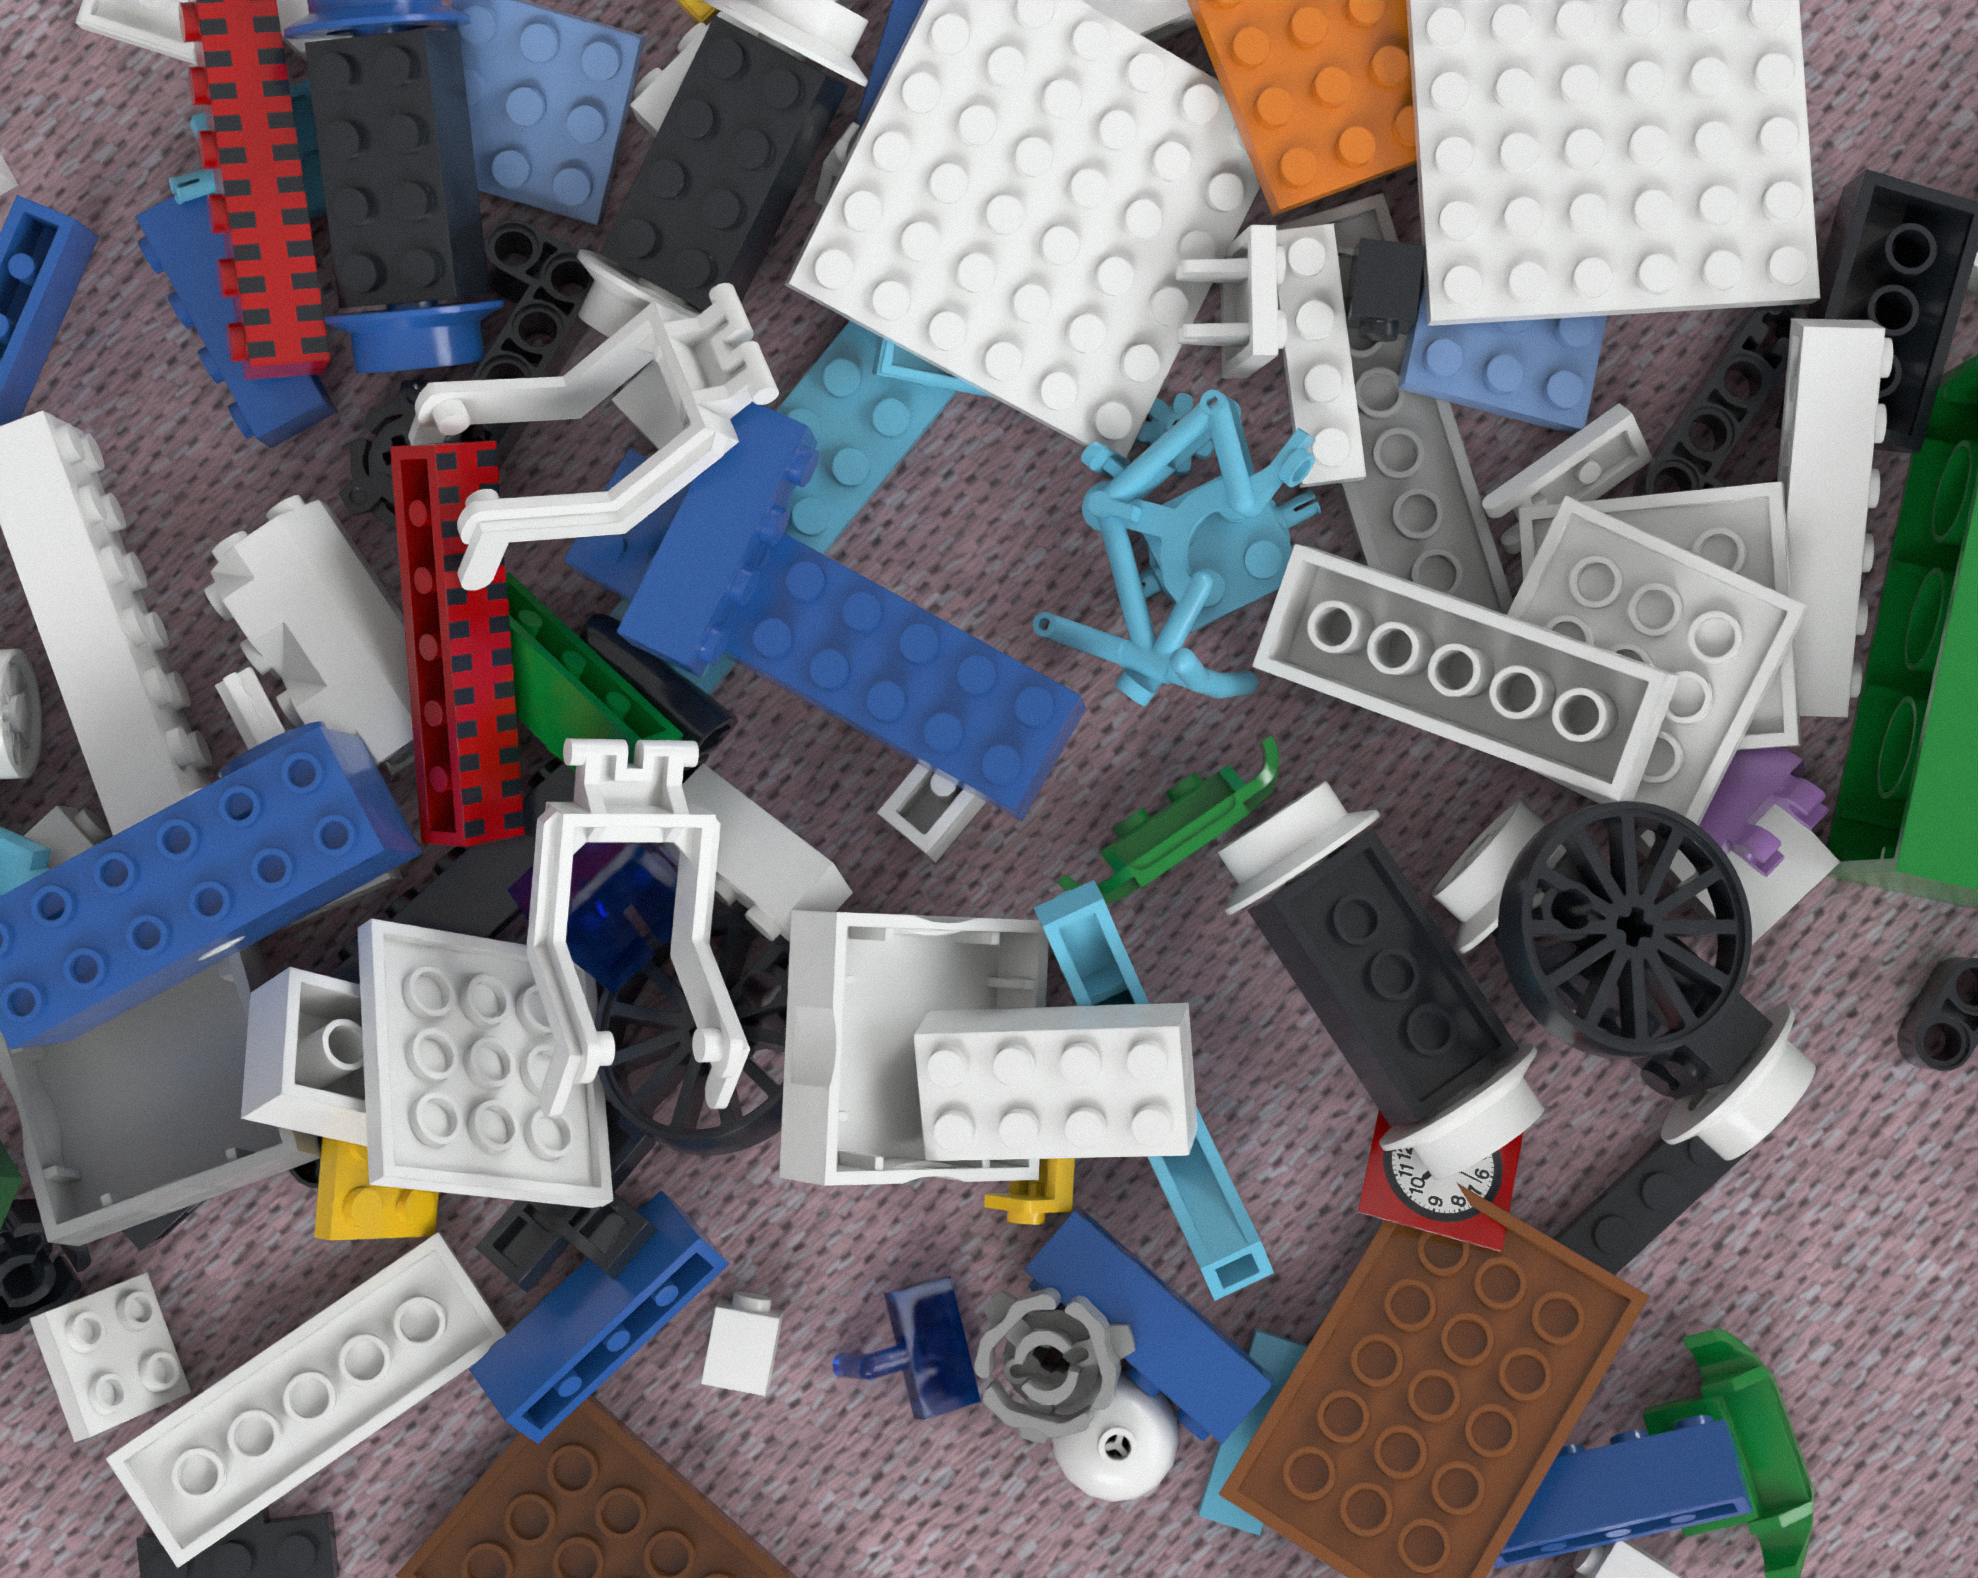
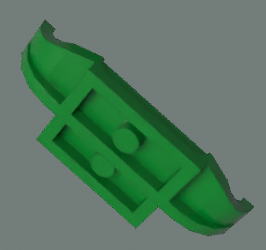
M1271 735L1259 743L1263 753V764L1259 773L1248 783L1245 784L1230 765H1227L1205 781H1202L1195 771L1164 792L1171 802L1164 809L1150 817L1144 807H1142L1114 826L1112 830L1118 837V840L1099 852L1113 875L1097 884L1105 903L1117 901L1142 888L1255 810L1271 794L1279 775V753L1273 736ZM1068 874L1057 881L1065 891L1073 890L1083 885L1075 882Z
M1717 1328L1683 1337L1686 1349L1692 1352L1702 1375L1703 1381L1700 1385L1702 1394L1645 1408L1642 1416L1649 1436L1675 1430L1674 1424L1688 1417L1707 1415L1711 1416L1713 1421L1725 1419L1734 1437L1753 1510L1752 1513L1681 1528L1684 1537H1689L1747 1523L1750 1534H1757L1764 1559L1765 1577L1800 1578L1813 1526L1815 1490L1773 1370L1769 1371L1747 1345L1722 1329Z

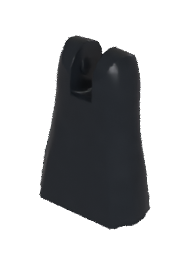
M603 613L593 614L580 629L579 637L684 734L681 741H696L699 749L698 763L695 767H684L683 784L702 763H706L709 757L707 753L715 750L738 723V719L703 689L677 672L662 659L626 641L617 633L621 624L619 620Z

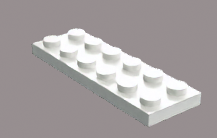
M438 1232L108 1456L106 1460L176 1567L179 1568L475 1364L488 1352L496 1341L503 1338L508 1332L442 1233Z

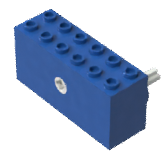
M248 667L239 673L234 672L224 677V681L216 684V689L249 749L230 761L218 772L219 780L0 896V1031L10 1050L72 1041L423 854L362 738L328 729L323 721L308 723L285 732L252 667Z

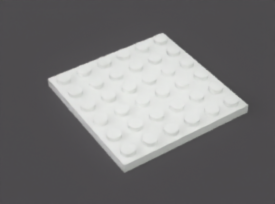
M924 0L784 285L1085 447L1094 441H1098L1126 458L1182 344L1177 343V330L1183 329L1184 324H1193L1212 285L1211 282L1176 280V266L1182 265V260L1225 259L1226 247L1233 242L1260 188V184L1220 82L1084 1Z
M1406 0L1422 245L1425 246L1423 268L1427 326L1811 304L1820 299L1799 0Z

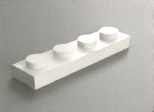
M1334 223L1276 230L1277 245H1282L1286 253V272L1283 283L1277 285L1278 310H1284L1287 317V338L1282 351L1292 429L1294 434L1299 427L1316 439L1308 450L1315 456V462L1308 475L1299 483L1300 488L1364 480L1366 469Z

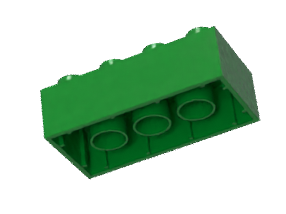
M1978 354L1942 375L1921 452L1911 454L1826 845L1840 861L1826 875L1828 877L1965 908H1978Z

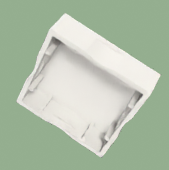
M791 910L779 1178L824 1186L903 1184L914 1179L931 1176L963 1182L1039 1180L1040 1159L925 1161L914 1033L929 1011L1046 1007L1049 941L1040 921Z

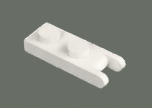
M1619 403L1488 494L1483 499L1482 506L1490 518H1499L1513 509L1519 521V508L1561 504L1565 495L1579 502L1594 501L1652 460V455L1633 414ZM1519 522L1505 531L1500 539L1505 551L1509 554L1521 552Z

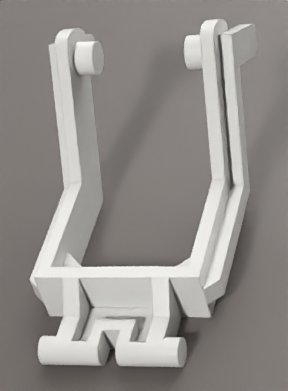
M722 283L712 288L709 292L712 305L694 318H687L653 301L561 377L427 383L415 402L416 415L408 434L411 445L443 443L446 435L459 434L465 431L469 425L581 419L654 358L657 360L683 424L680 434L609 491L501 499L498 493L492 489H482L472 493L466 499V507L461 512L457 521V529L462 542L469 544L457 572L462 588L478 590L489 585L494 579L510 542L627 533L739 442L730 419L752 401L758 405L772 402L779 395V391L759 344L750 341L754 332L732 284Z
M567 738L563 747V758L566 765L576 766L573 802H546L545 812L537 818L526 950L556 1042V1047L541 1088L540 1101L542 1112L545 1116L562 1115L573 1082L576 1084L591 1083L597 1074L599 1066H610L615 1056V1042L610 1031H596L566 944L573 854L586 842H673L680 850L670 957L697 1026L692 1042L695 1060L697 1062H710L712 1066L705 1085L707 1105L710 1109H725L730 1102L750 1047L710 947L721 823L716 819V814L701 805L686 803L682 788L684 767H695L698 763V745L696 741L638 740L635 745L634 762L628 763V745L624 739Z

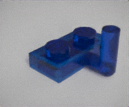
M938 1276L885 1292V1301L896 1345L868 1354L843 1352L838 1354L833 1360V1371L840 1378L874 1380L903 1371L914 1419L926 1420L981 1402L951 1276Z

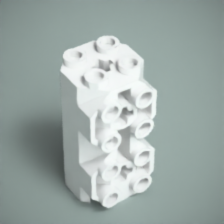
M300 495L289 497L268 511L266 517L269 522L249 535L245 531L235 533L221 541L212 550L219 563L211 571L215 582L205 588L204 591L219 615L225 621L234 618L246 635L247 639L242 641L240 646L257 671L262 675L270 671L277 680L282 678L287 690L276 696V699L282 711L295 727L323 721L328 729L361 737L377 768L385 765L390 774L393 775L415 762L403 614L332 508L320 500L305 504Z

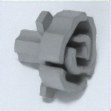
M1052 1287L1027 1293L1019 1298L1002 1289L983 1309L991 1326L980 1339L974 1371L980 1378L988 1379L995 1370V1348L997 1343L1005 1336L1007 1342L1003 1352L1004 1376L1011 1383L1013 1389L1027 1400V1404L1024 1405L1011 1399L998 1379L992 1381L985 1389L982 1396L984 1404L1006 1425L1013 1428L1019 1427V1437L1033 1442L1045 1444L1048 1437L1060 1438L1085 1431L1094 1418L1095 1411L1093 1408L1097 1410L1108 1408L1116 1395L1121 1372L1120 1360L1136 1350L1130 1324H1109L1107 1318L1085 1296L1078 1295L1073 1297L1065 1310H1056L1061 1302V1295L1057 1289ZM1033 1310H1041L1029 1315L1027 1314L1028 1312ZM1050 1346L1063 1353V1358L1059 1363L1053 1362L1048 1358L1051 1350ZM1100 1370L1102 1385L1092 1405H1087L1069 1415H1061L1054 1412V1408L1072 1405L1087 1395L1098 1378Z

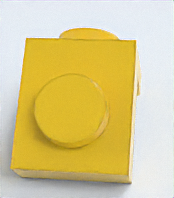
M1075 1158L1040 1159L1039 1180L1010 1181L1009 1193L984 1194V1207L1007 1211V1222L1031 1225L1045 1224L1046 1213L1072 1212Z

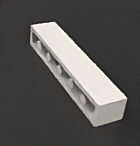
M1791 318L1777 482H1782L1785 488L1792 599L1809 607L1794 637L1800 716L1848 717L1850 698H1857L1861 689L1860 660L1853 658L1856 635H1864L1868 620L1866 597H1859L1862 572H1870L1874 558L1873 535L1866 533L1868 508L1877 507L1880 495L1879 470L1872 469L1874 443L1883 442L1887 424L1886 407L1884 404H1878L1880 378L1889 377L1893 362V343L1891 338H1884L1885 328L1871 320Z

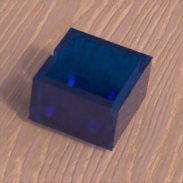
M586 842L573 854L566 944L572 961L613 994L655 955V952L624 912L631 904L658 940L666 945L672 939L678 867L651 842ZM533 865L507 889L528 921Z

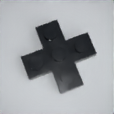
M606 1099L613 1201L602 1207L588 1208L516 1200L475 1247L526 1293L529 1292L570 1243L615 1280L658 1230L615 1193L617 1188L655 1146L656 1142L633 1126Z
M267 1506L179 1568L176 1567L154 1532L143 1533L136 1538L140 1578H338L340 1576L333 1512L270 1519Z

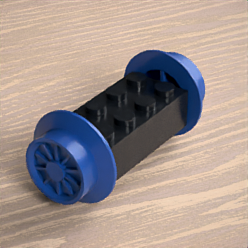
M307 0L309 15L284 29L285 38L331 39L305 42L339 308L384 304L387 306V309L324 316V322L328 326L350 333L355 373L403 371L480 362L485 357L480 321L504 307V299L439 304V300L490 294L459 31L441 30L470 24V15L443 5L442 0Z

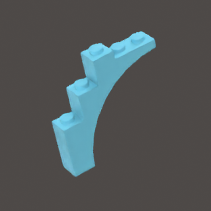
M1095 880L1073 890L1062 892L1054 899L1034 907L1077 1006L1149 1004ZM1196 1106L1198 1130L1190 1154L1186 1156H1147L1212 1297L1216 1301L1274 1274L1255 1227Z

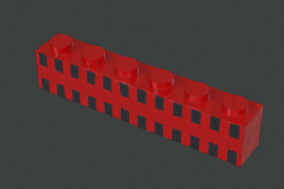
M188 0V2H179V22L184 43L194 42L198 65L188 67L191 101L193 106H204L207 130H198L200 163L202 170H213L217 193L207 195L209 224L212 234H223L226 258L217 259L218 285L222 298H232L236 321L226 324L231 362H242L244 380L323 374L330 361L277 1Z
M496 441L390 446L421 843L467 847L524 835L523 795L521 790L513 681L514 669L511 654L509 602L507 598L504 555L493 581L484 588L466 590L462 588L457 575L469 545L462 542L457 529V521L461 512L466 507V499L472 493L482 489L495 490L500 498Z

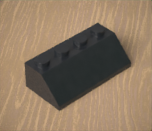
M1866 169L1842 189L1819 270L1820 299L1809 305L1807 318L1871 320L1885 328L1884 338H1891L1893 343V362L1889 377L1880 378L1878 404H1884L1886 407L1887 424L1884 440L1882 443H1874V450L1918 454L1923 446L1978 251V202ZM1784 397L1775 425V428L1781 430L1783 420Z

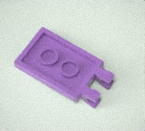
M1786 747L1737 750L1699 827L1717 842L1726 855L1730 851L1734 852L1757 872L1768 877L1785 859L1784 855L1777 850L1782 844L1768 830L1755 824L1776 804L1801 825L1812 830L1829 810L1821 803L1826 797L1825 793L1810 781L1799 778L1805 772L1803 759Z

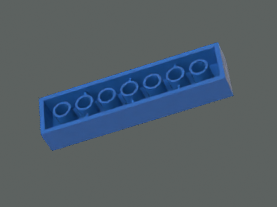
M629 448L604 492L609 491L648 458ZM692 482L688 483L625 534L577 537L565 556L564 561L581 577L631 604ZM783 533L781 539L774 547L767 545L756 566L760 570V578L755 592L746 605L741 606L737 604L726 628L730 629L731 634L723 656L1014 818L1023 821L1086 710L1081 695Z

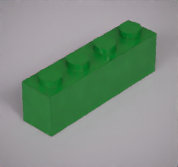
M506 572L516 717L545 744L552 754L564 762L563 747L567 738L624 739L628 745V763H633L635 745L638 740L682 739L684 734L510 572ZM567 765L576 773V766Z

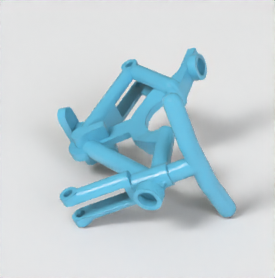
M1214 389L1206 391L1201 396L1200 402L1132 463L1114 449L1098 441L1089 444L1081 455V461L1091 470L1112 479L1111 482H1099L1089 489L1082 503V514L1089 526L1102 533L1130 639L1126 640L1049 612H1041L1033 620V630L1038 636L1119 664L1125 671L1115 682V685L1124 694L1144 707L1150 702L1162 684L1169 685L1174 683L1194 692L1220 699L1247 696L1257 690L1259 682L1255 673L1247 670L1220 673L1205 668L1193 651L1188 648H1182L1213 587V580L1210 574L1205 571L1191 572L1187 561L1189 541L1197 525L1209 514L1219 510L1231 508L1246 518L1258 516L1283 482L1289 487L1298 485L1311 471L1315 462V456L1308 450L1316 439L1298 427L1272 463L1255 474L1240 419L1241 408L1236 401ZM1217 398L1218 400L1210 406L1211 401ZM1212 439L1223 479L1195 490L1176 509L1143 500ZM1127 529L1162 538L1160 564L1164 586L1176 603L1157 639ZM1049 620L1047 630H1044V622Z

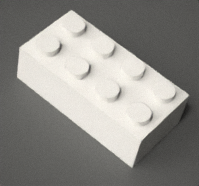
M289 967L250 993L241 1119L367 1146L359 984Z
M1189 1003L929 1011L914 1033L925 1161L1186 1156L1190 1154L1198 1130Z

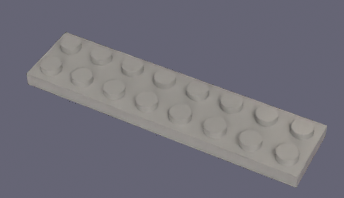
M1383 193L1276 226V230L1334 223L1345 311L1352 253L1360 238L1399 242ZM1347 328L1366 477L1364 480L1338 483L1363 564L1507 615L1513 599L1450 402L1397 388L1408 334H1398L1396 341L1380 342L1359 337V329Z

